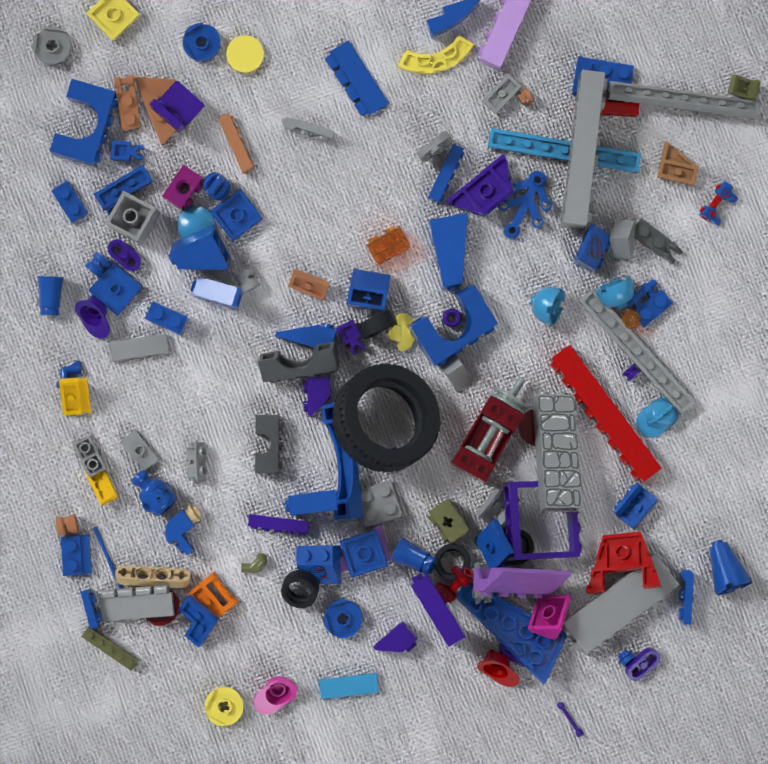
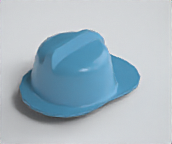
M659 398L638 414L636 426L642 435L657 437L675 424L679 413L666 398Z

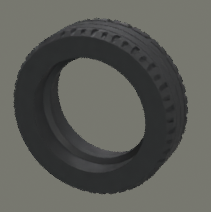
M383 363L363 369L341 388L333 405L332 422L340 446L352 460L373 471L394 472L409 467L430 451L438 437L441 416L438 402L432 389L418 374L400 365ZM375 387L387 388L399 394L408 403L415 421L414 435L408 444L398 449H388L376 444L365 434L358 419L357 409L360 398L368 390Z

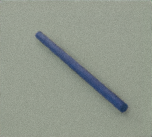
M94 527V532L115 578L116 570L97 527ZM118 584L119 589H123V586Z

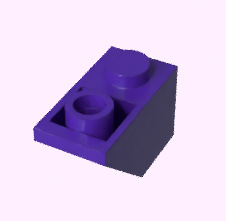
M307 377V382H304V393H307L308 401H304V412H308V417H312L331 398L330 377Z

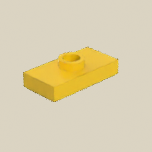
M106 469L90 478L85 472L101 506L119 498Z

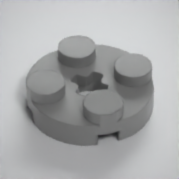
M45 27L33 39V51L44 64L58 65L64 63L71 53L72 44L69 36L59 27ZM55 41L57 48L51 51L47 45Z
M447 131L433 138L432 142L425 144L417 152L423 163L430 160L432 154L437 156L445 150L444 147H447L454 141Z

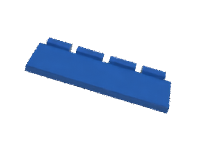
M349 40L329 52L330 56L325 58L331 70L339 67V70L334 74L342 86L349 83V86L344 90L351 101L360 100L354 106L361 116L367 113L370 116L389 105Z

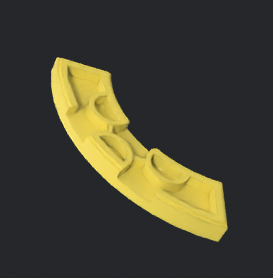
M458 35L452 44L435 54H419L406 50L397 67L416 74L439 73L460 63L471 52L475 44Z

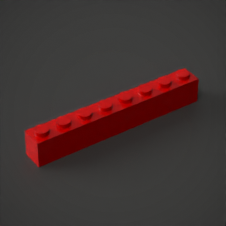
M571 345L550 359L552 362L550 364L551 368L556 374L558 372L563 377L561 381L566 388L573 390L577 403H582L585 406L584 412L590 420L594 419L598 424L596 425L597 430L602 435L605 434L608 437L607 443L613 450L617 449L621 462L631 468L630 474L636 481L640 480L642 483L661 470V466Z

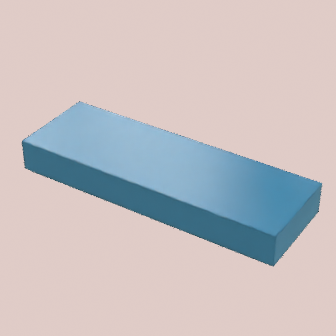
M377 673L319 679L321 699L379 692Z

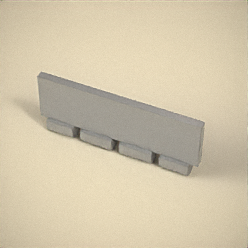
M169 585L154 586V594L152 586L137 587L136 595L134 588L118 589V597L116 589L102 590V598H99L102 621L175 615L173 592H170Z

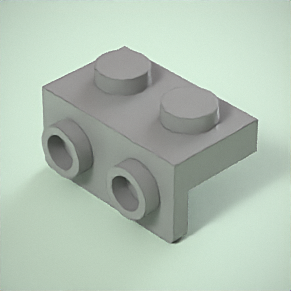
M498 484L476 515L487 524L492 520L498 519L503 529L506 526L503 486ZM518 498V506L520 507L522 501Z

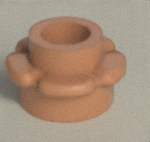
M527 88L523 91L520 89L521 94L518 97L521 103L530 106L534 100Z

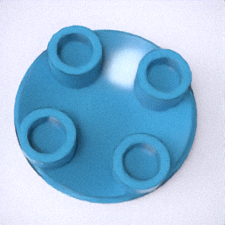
M198 206L190 207L179 216L177 222L178 232L184 238L213 224L215 225V220L207 209Z

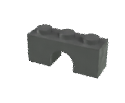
M256 415L255 434L267 436L270 439L271 446L265 453H255V473H279V469H283V458H279V450H283V438H279V431H283V419H280L279 415Z

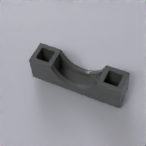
M335 342L317 344L313 355L307 360L300 362L285 358L280 351L262 353L258 359L263 382L275 383L282 379L294 380L301 376L312 377L319 373L331 374L338 371L340 364Z

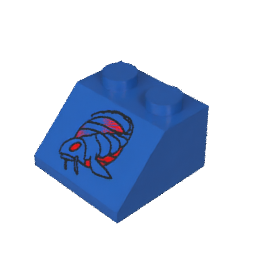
M591 224L586 231L573 264L591 272L600 269L604 261L601 258L603 252H608L611 245L609 241L610 234Z
M341 545L296 546V566L298 570L310 572L316 577L319 584H341Z

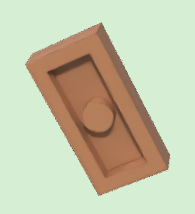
M295 268L288 287L324 301L330 282Z

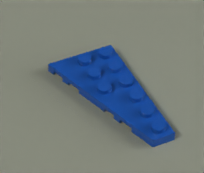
M469 583L467 587L462 586L456 599L544 685L565 642L566 633L561 630L556 640H552L530 632L528 625L532 614L494 594L491 602L485 603L484 600H481L478 604H475V598L472 596L473 583Z

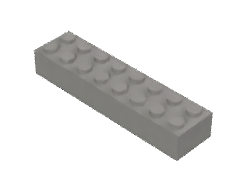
M582 70L578 77L560 226L562 228L584 230L591 222L592 212L589 211V207L593 204L594 193L591 192V188H593L596 182V173H593V169L598 164L599 155L595 153L601 141V135H598V131L602 128L603 116H600V112H602L605 106V97H602V94L607 89L608 78H605V72Z

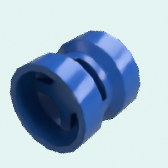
M96 251L93 259L87 262L85 267L100 278L103 270L108 268L111 262Z

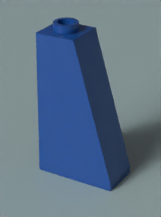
M467 213L429 220L442 288L447 289L448 292L458 290V286H462Z

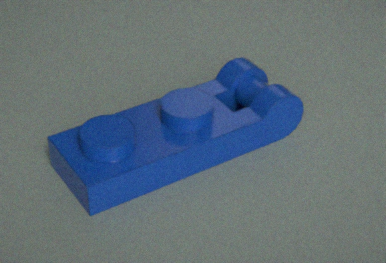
M682 570L680 578L683 580V589L679 590V600H682V608L678 609V620H681V624L691 625L694 574L691 570Z

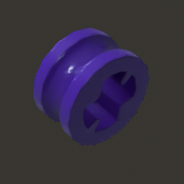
M635 363L622 373V376L627 377V381L631 380L641 371L635 367Z

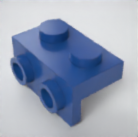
M638 482L627 490V495L616 503L613 513L633 530L637 528L659 501Z

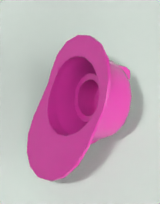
M272 677L256 693L253 705L256 711L261 714H272L295 698L297 687L294 682L286 677Z

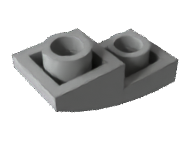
M90 435L72 444L89 478L107 469Z

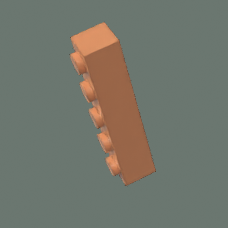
M230 114L219 117L220 124L242 173L253 170L254 162L248 157L250 155L249 151L243 146L245 142L242 137H239L240 131L238 127L234 126L235 120L233 116L230 117Z

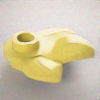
M400 313L396 315L397 324L389 329L387 336L391 340L398 342L399 351H405L412 346L415 340L407 325L413 322V319L408 314Z

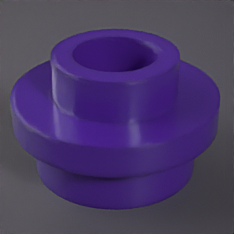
M448 309L443 314V323L450 328L457 327L461 323L462 316L458 310ZM454 315L456 320L451 322L448 317Z

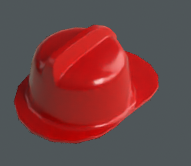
M490 649L484 661L478 663L477 668L479 671L501 685L513 687L517 686L520 682L518 674L510 668L509 658L502 653Z

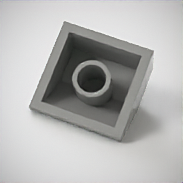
M123 191L105 225L143 246L160 212L156 207Z

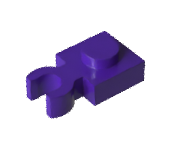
M353 319L336 328L343 344L347 345L350 343V351L353 356L356 355L354 351L355 346H360L362 351L365 350L364 345L357 340L361 337V334Z

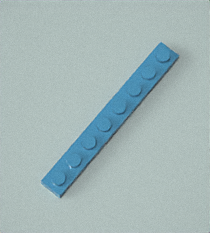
M491 128L488 148L568 162L571 141ZM600 146L596 150L595 154L599 155L596 167L638 173L641 159L640 153Z

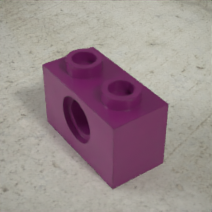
M183 165L162 197L183 212L185 208L188 209L193 203L192 197L194 194L202 190L204 179ZM183 185L190 187L186 194L180 193V187Z

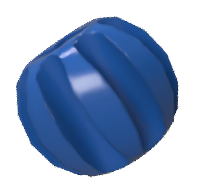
M213 172L205 177L202 188L214 200H222L231 191V184L223 175Z

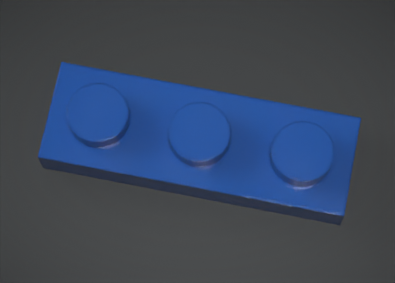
M141 165L97 191L94 195L105 211L117 203L123 191L132 195L152 183L153 180L145 167Z

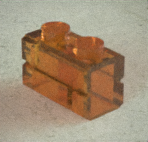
M392 226L385 230V235L381 237L376 235L368 240L369 243L366 244V247L377 266L411 248L400 226L397 228Z

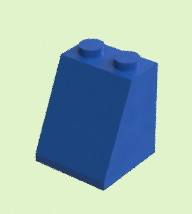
M214 224L173 242L170 254L168 255L172 265H176L178 270L227 269L231 259Z

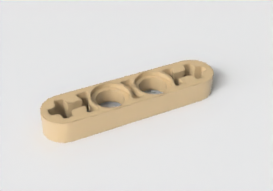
M120 566L115 571L116 582L120 585L152 587L169 585V588H185L191 582L190 572L181 568ZM141 574L148 575L145 579H141L138 576ZM160 575L167 576L164 580H160L157 577Z

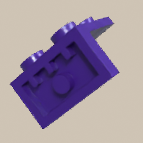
M175 81L158 101L153 99L149 104L151 109L179 134L205 107L179 81Z

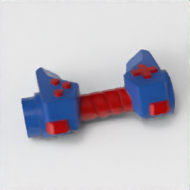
M723 181V183L716 186L715 193L717 195L709 206L704 205L700 209V217L708 222L711 221L715 225H720L721 220L718 217L716 207L722 199L730 203H735L738 200V197L731 192L733 186L730 183Z

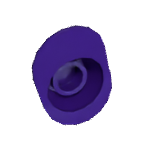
M94 295L90 296L87 300L78 301L75 305V311L87 331L99 339L107 337L110 333V326L106 319V305Z

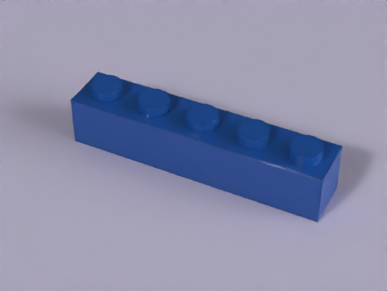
M455 144L452 145L428 196L429 200L438 204L440 201H443L445 196L443 193L448 190L450 186L448 183L450 180H453L455 175L453 172L460 165L458 163L459 159H462L465 154L463 152L464 148Z

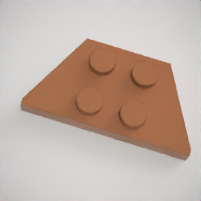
M135 77L136 85L160 143L163 146L177 131L152 110L149 104L153 99L158 101L176 80Z

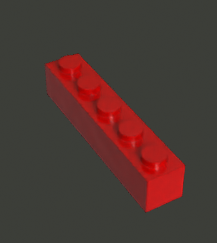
M606 100L600 115L638 117L640 103Z

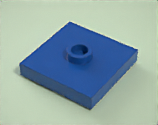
M241 189L210 210L232 242L263 220Z
M113 262L88 291L118 316L143 287Z
M498 519L492 520L475 538L489 569L500 568L514 554Z
M376 529L340 541L351 578L388 566Z

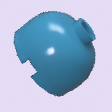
M625 276L626 280L623 281L620 278L600 286L601 290L596 288L595 291L600 302L609 308L616 307L617 310L627 307V302L633 298L635 291L631 276Z
M548 286L532 296L530 304L532 305L533 314L538 321L551 326L557 322L563 310L560 304L561 301L565 302V291L557 287Z

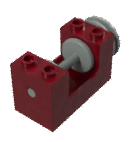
M518 377L510 393L496 387L494 388L496 394L492 393L487 399L450 465L479 482L486 483L499 456L524 417L525 411H523V408L528 409V405L516 398L525 382L524 378Z

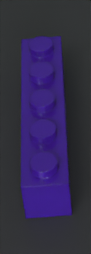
M249 514L248 526H251L250 529L256 530L260 527L264 531L274 529V532L280 533L284 530L288 534L298 532V535L305 536V533H308L309 521Z

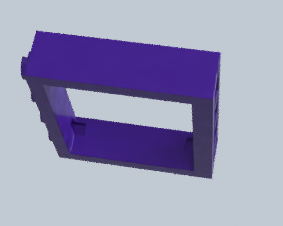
M538 481L508 482L503 484L506 535L514 551V554L508 561L581 557L582 544L579 542V533L581 531L580 523L578 522L579 511L567 512L569 551L522 554L517 488L538 487Z
M419 573L412 577L410 586L448 647L466 637L428 575Z

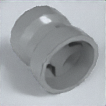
M248 268L235 276L236 280L242 285L243 293L250 292L260 286L258 279L254 277L252 268Z

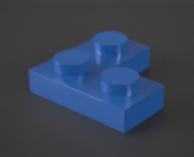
M191 594L186 597L178 610L193 622L184 636L198 648L201 647L220 618Z

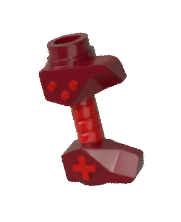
M453 566L451 571L454 573L456 580L450 587L439 582L436 584L435 588L445 604L451 603L456 599V590L461 585L467 587L469 583L473 582L474 574L469 568L464 567L461 569L459 566Z

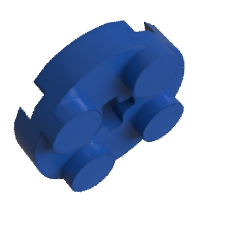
M197 23L190 26L184 34V51L188 57L196 62H206L213 59L221 49L220 36L213 26ZM199 38L207 40L204 47L196 45L199 43Z
M346 599L336 600L326 609L324 615L325 627L336 637L349 638L360 629L362 612L353 601ZM341 613L349 617L346 620V624H343L341 621L338 622Z

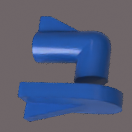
M76 361L69 366L62 367L60 369V379L69 378L71 374H81V362ZM59 381L56 382L57 388H60Z

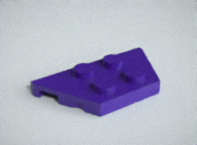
M502 154L446 200L448 204L485 217L511 196L514 192L505 155Z

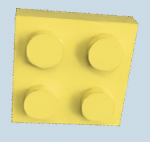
M99 0L86 13L113 42L140 17V14L126 0Z

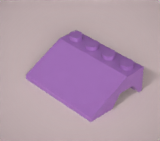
M474 568L473 591L481 592L480 596H492V592H498L497 596L509 597V593H514V597H526V594H531V598H543V594L550 595L571 576L572 571Z

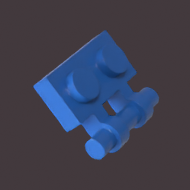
M651 279L648 283H643L641 285L642 288L635 292L633 298L627 302V308L632 305L637 308L631 314L643 328L673 304L662 289L656 293L652 290L657 285L654 279ZM647 294L650 298L642 304L639 299Z

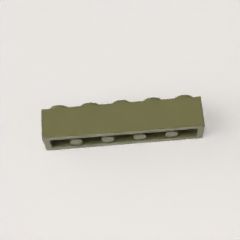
M90 626L81 636L130 671L134 669L139 661L95 629H90Z

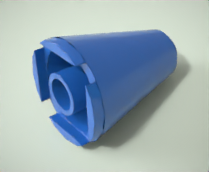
M718 540L711 543L712 547L709 548L716 595H725L735 592L740 587L743 589L751 585V577L728 542Z

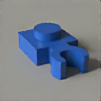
M112 140L110 159L130 162V157H134L137 160H144L143 156L137 155V151L145 150V147L143 145L132 147L131 142Z

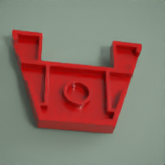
M641 532L603 535L596 556L595 567L591 571V579L586 587L587 594L605 593V573L642 570L644 589L662 588Z

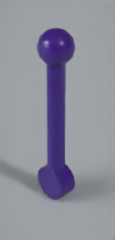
M558 702L557 707L563 711L575 729L576 736H583L582 729L577 727L565 709V704Z

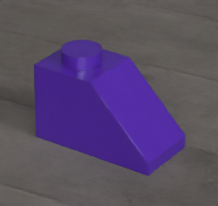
M401 621L380 639L373 648L379 651L404 652L407 650L409 652L417 645L415 643L417 638Z

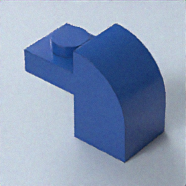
M184 510L170 519L166 526L165 536L169 544L177 541L176 547L181 554L186 553V555H189L194 549L184 537V534L196 525L191 522Z

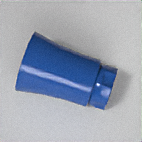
M37 276L39 307H41L40 315H59L64 277Z
M402 538L399 541L392 555V562L427 575L433 571L437 558L415 546L406 538Z

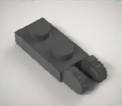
M641 218L635 225L634 238L657 256H661L669 263L674 264L676 260L664 252V250L669 247L679 255L683 251L644 219Z

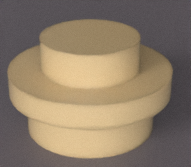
M188 505L185 513L191 522L201 521L200 516L202 514L197 506L192 507V505Z

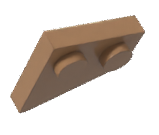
M665 141L657 178L694 186L699 166L689 161L683 153L678 152L669 142Z

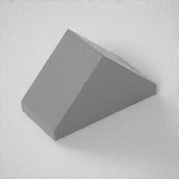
M616 220L609 237L613 258L633 259L636 221Z
M452 354L447 357L448 361L439 367L455 390L459 392L473 382L461 361L456 355L453 356Z

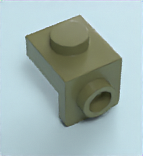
M732 75L728 94L741 99H757L761 81Z

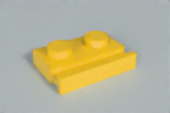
M85 377V379H59L63 415H78L85 412L91 414L88 377Z

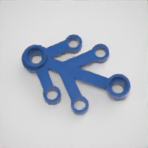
M534 171L529 175L528 180L516 184L512 182V186L515 187L512 195L518 190L529 188L527 193L510 200H504L503 202L507 204L505 209L498 205V209L502 212L507 211L508 208L520 205L512 223L508 224L504 229L506 238L513 240L518 237L520 232L518 226L527 209H529L532 218V226L536 229L542 227L543 219L539 217L533 199L536 191L541 201V210L547 212L552 207V203L547 199L544 190L547 178L543 172ZM539 177L541 182L535 183L534 178ZM547 202L549 204V208H543L542 204ZM539 219L541 225L536 226L534 220ZM514 228L516 232L514 234H510L508 232V229Z

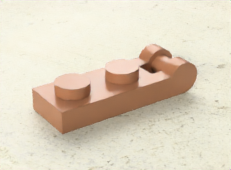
M127 75L126 78L114 77L122 130L142 128L134 76ZM129 85V91H122V86Z

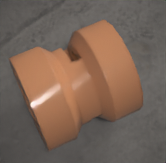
M76 514L69 515L67 518H56L59 536H64L70 532L72 534L79 533Z

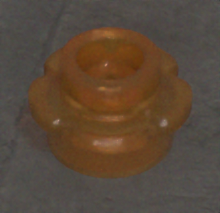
M632 310L627 311L622 316V323L628 329L636 328L640 325V314Z

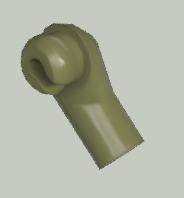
M259 553L256 555L257 558L253 563H242L241 573L260 572L267 564V556L264 553Z

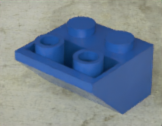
M353 268L347 306L376 312L384 311L391 275Z

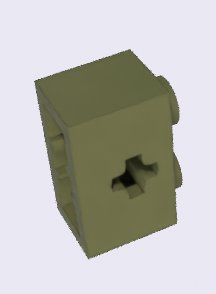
M446 499L429 511L430 516L428 518L433 526H439L441 529L439 534L444 542L449 541L452 543L470 531L449 499ZM444 517L447 519L452 518L451 527L443 526Z

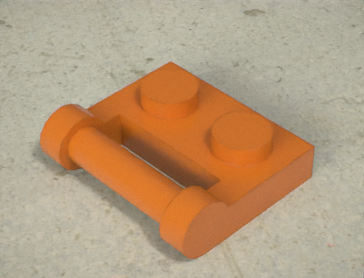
M214 571L192 589L188 595L191 594L219 618L238 603L239 600L230 594L217 578L218 575ZM210 582L228 602L225 606L220 603L207 587Z

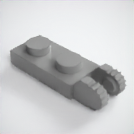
M290 117L282 120L284 127L291 131L300 129L299 133L307 136L313 133L318 135L317 138L327 142L329 139L334 140L335 132L333 130Z

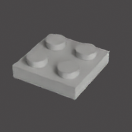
M391 480L361 489L364 512L363 522L366 529L402 518Z

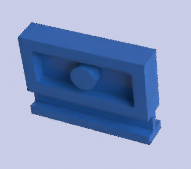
M90 535L61 537L63 576L92 574Z

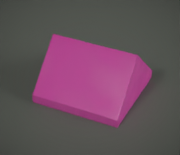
M544 595L543 598H537L528 630L556 640L562 630L571 596Z

